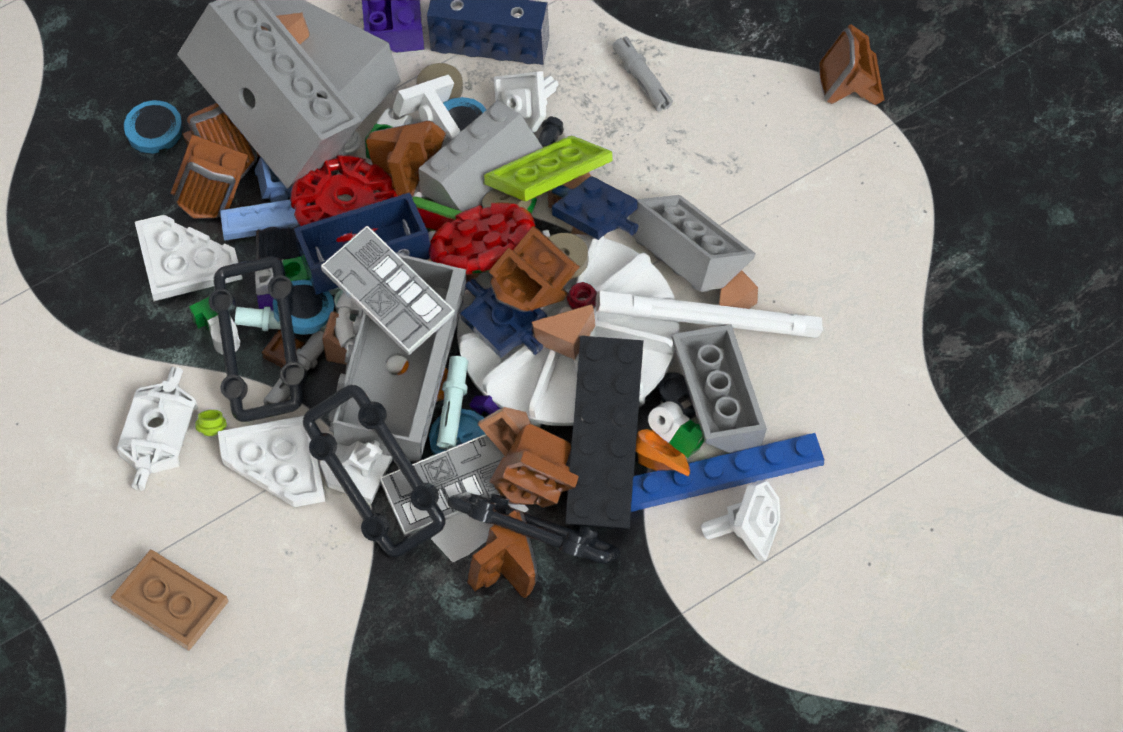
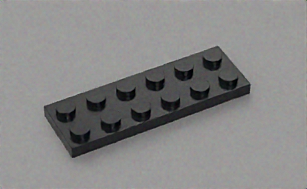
M580 335L570 472L578 475L579 478L576 487L568 490L566 525L621 530L630 529L644 340Z

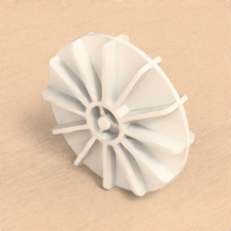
M549 230L542 231L546 237H550ZM574 234L586 243L589 262L586 270L580 276L569 280L563 288L567 292H569L573 285L585 282L590 284L597 292L606 291L675 300L667 281L651 263L650 257L646 253L639 254L623 244L604 238V236L597 240L590 235ZM483 272L476 278V281L484 289L490 288V281L493 275L489 272ZM465 290L460 312L471 305L475 299L468 290ZM567 298L562 302L540 308L548 317L572 310L567 303ZM595 306L596 326L590 336L644 340L639 396L640 407L645 403V397L658 385L669 367L673 364L676 351L671 336L672 334L679 333V322L596 312ZM459 314L457 338L460 355L469 361L467 373L484 396L490 395L493 402L500 408L507 407L526 412L531 424L540 427L541 424L573 426L579 354L574 360L543 346V349L538 354L533 355L524 344H521L500 358L461 320Z

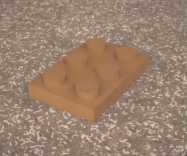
M152 549L149 550L111 596L114 604L190 651L229 602L226 595Z

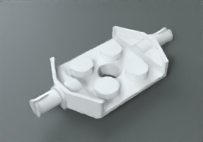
M175 367L170 368L167 381L139 388L134 395L117 451L119 456L137 471L131 485L136 490L138 488L140 491L145 489L148 476L151 473L172 469L180 465L178 456L193 410H197L198 406L192 396L179 388V382L183 374V370L179 367L176 369ZM153 418L164 419L163 424L159 427L152 428L148 426L149 421Z

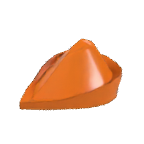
M645 429L637 433L635 452H637L639 464L655 471L676 470L689 476V465L683 453L675 449L653 430Z

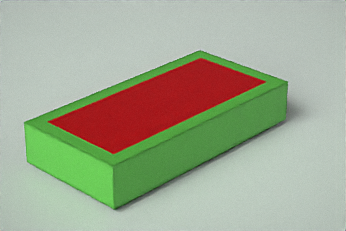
M417 196L412 198L428 231H437L446 221L451 223L456 219L455 215L462 212Z

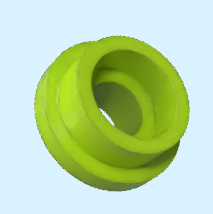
M206 410L199 413L198 420L195 422L196 430L205 436H216L218 431H222L227 427L226 419L223 417L222 412L218 410Z

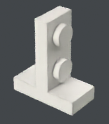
M449 74L398 91L393 105L396 115L400 117L419 111L422 121L430 120L436 123L446 132L442 148L461 132L442 103L448 101L454 86V82Z

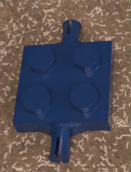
M590 176L574 189L564 185L552 189L554 195L562 198L552 206V216L597 240L616 229H621L631 236L638 231V224L627 219L629 215L638 209L637 199L593 176Z
M471 279V283L469 281L466 283V290L475 299L471 305L460 312L461 320L500 358L521 344H524L533 355L538 354L543 349V344L533 336L532 327L533 321L548 317L543 310L538 308L533 311L520 312L499 303L492 287L484 289L475 279Z

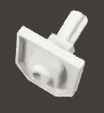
M543 72L495 76V100H499L520 113L532 132H536L546 117V105L548 104L546 98L556 91V87L559 84L552 76L544 78Z
M376 440L365 444L356 441L350 446L337 444L335 454L366 502L372 504L381 485L380 477L385 476L393 458L382 454L383 450L379 448L380 443ZM325 460L321 461L320 469L327 486L345 493Z
M759 480L747 486L741 503L727 507V515L706 521L701 525L706 539L734 532L737 537L743 539L758 561H766L780 523L779 497L768 481Z

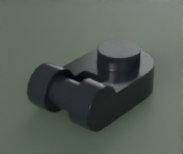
M677 372L665 374L658 383V396L663 403L667 401L674 402L679 405L683 414L690 420L695 418L697 415L684 376ZM688 400L691 405L684 409L681 403Z

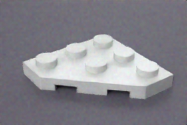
M166 215L135 222L154 301L213 287V277L219 268L238 263L235 248L225 243L224 245L210 240L208 235L191 227L187 229L176 224L174 219ZM242 275L226 278L225 281L229 283L241 280Z
M304 416L218 431L221 457L225 466L293 507L325 502L319 461L309 451L311 439L303 427Z

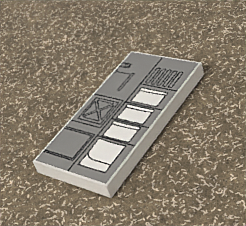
M368 226L321 265V270L408 355L455 315V310Z
M485 434L412 465L423 483H430L437 488L439 492L437 504L442 510L445 520L462 514V512L456 511L448 505V499L452 495L463 492L473 493L485 498H490L492 493L500 495L494 484L490 483V479L505 456ZM400 469L380 477V483L404 537L419 531L433 522L427 511L419 510L412 504L411 492L413 489Z

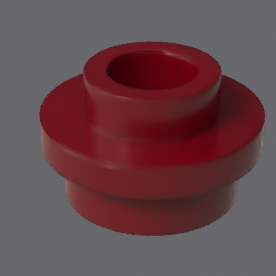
M577 283L569 290L567 303L572 310L591 304L594 309L597 291L588 283Z

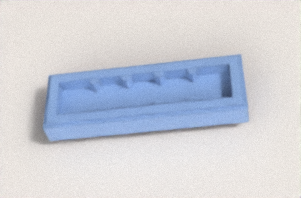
M290 200L220 210L224 241L256 236L258 229L261 231L268 227H277L279 229H287L289 227L292 229L300 224L294 217L295 209L291 207Z

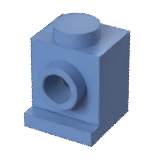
M260 157L254 171L255 175L258 176L262 199L270 198L271 202L287 200L291 195L292 187L287 189L263 158Z

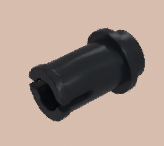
M553 116L543 120L541 124L543 129L538 141L543 148L555 143L558 136L564 132L563 122Z

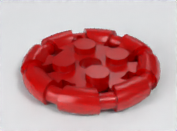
M337 155L335 159L326 160L324 166L320 169L311 170L301 179H298L292 186L290 202L291 207L295 209L294 217L300 226L398 195L392 188V178L377 164L371 165L366 162V159L361 157ZM339 170L340 174L332 176L331 171ZM347 194L350 195L352 199L349 201H341L337 197ZM315 202V205L307 206L308 203ZM352 232L344 234L337 238L336 242L350 241L357 234L352 235Z
M506 202L491 203V207L486 208L479 205L455 215L456 219L451 223L446 221L435 232L429 248L430 260L466 269V275L472 274L476 270H481L482 272L489 271L508 248L514 250L533 226L535 227L534 218L524 207Z

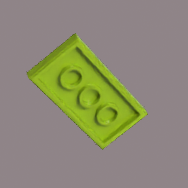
M571 135L484 175L485 185L526 202L612 162L613 154L612 151Z

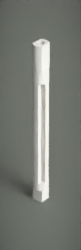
M598 291L596 295V312L712 326L731 324L733 328L813 338H818L823 331L822 317Z

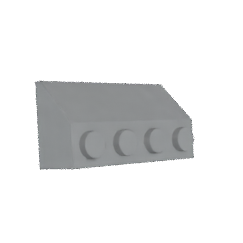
M497 100L418 168L420 191L436 203L462 212L479 205L483 206L482 199L489 191L494 189L485 185L484 175L540 150L543 146L521 114Z
M681 195L637 199L638 209L629 218L630 221L637 223L639 226L636 234L632 235L636 242L649 249L657 259L665 262L673 269L674 273L685 278L692 284L694 289L701 292L725 287L754 259L756 254Z
M732 325L672 334L671 338L705 443L728 453L762 446L767 428Z

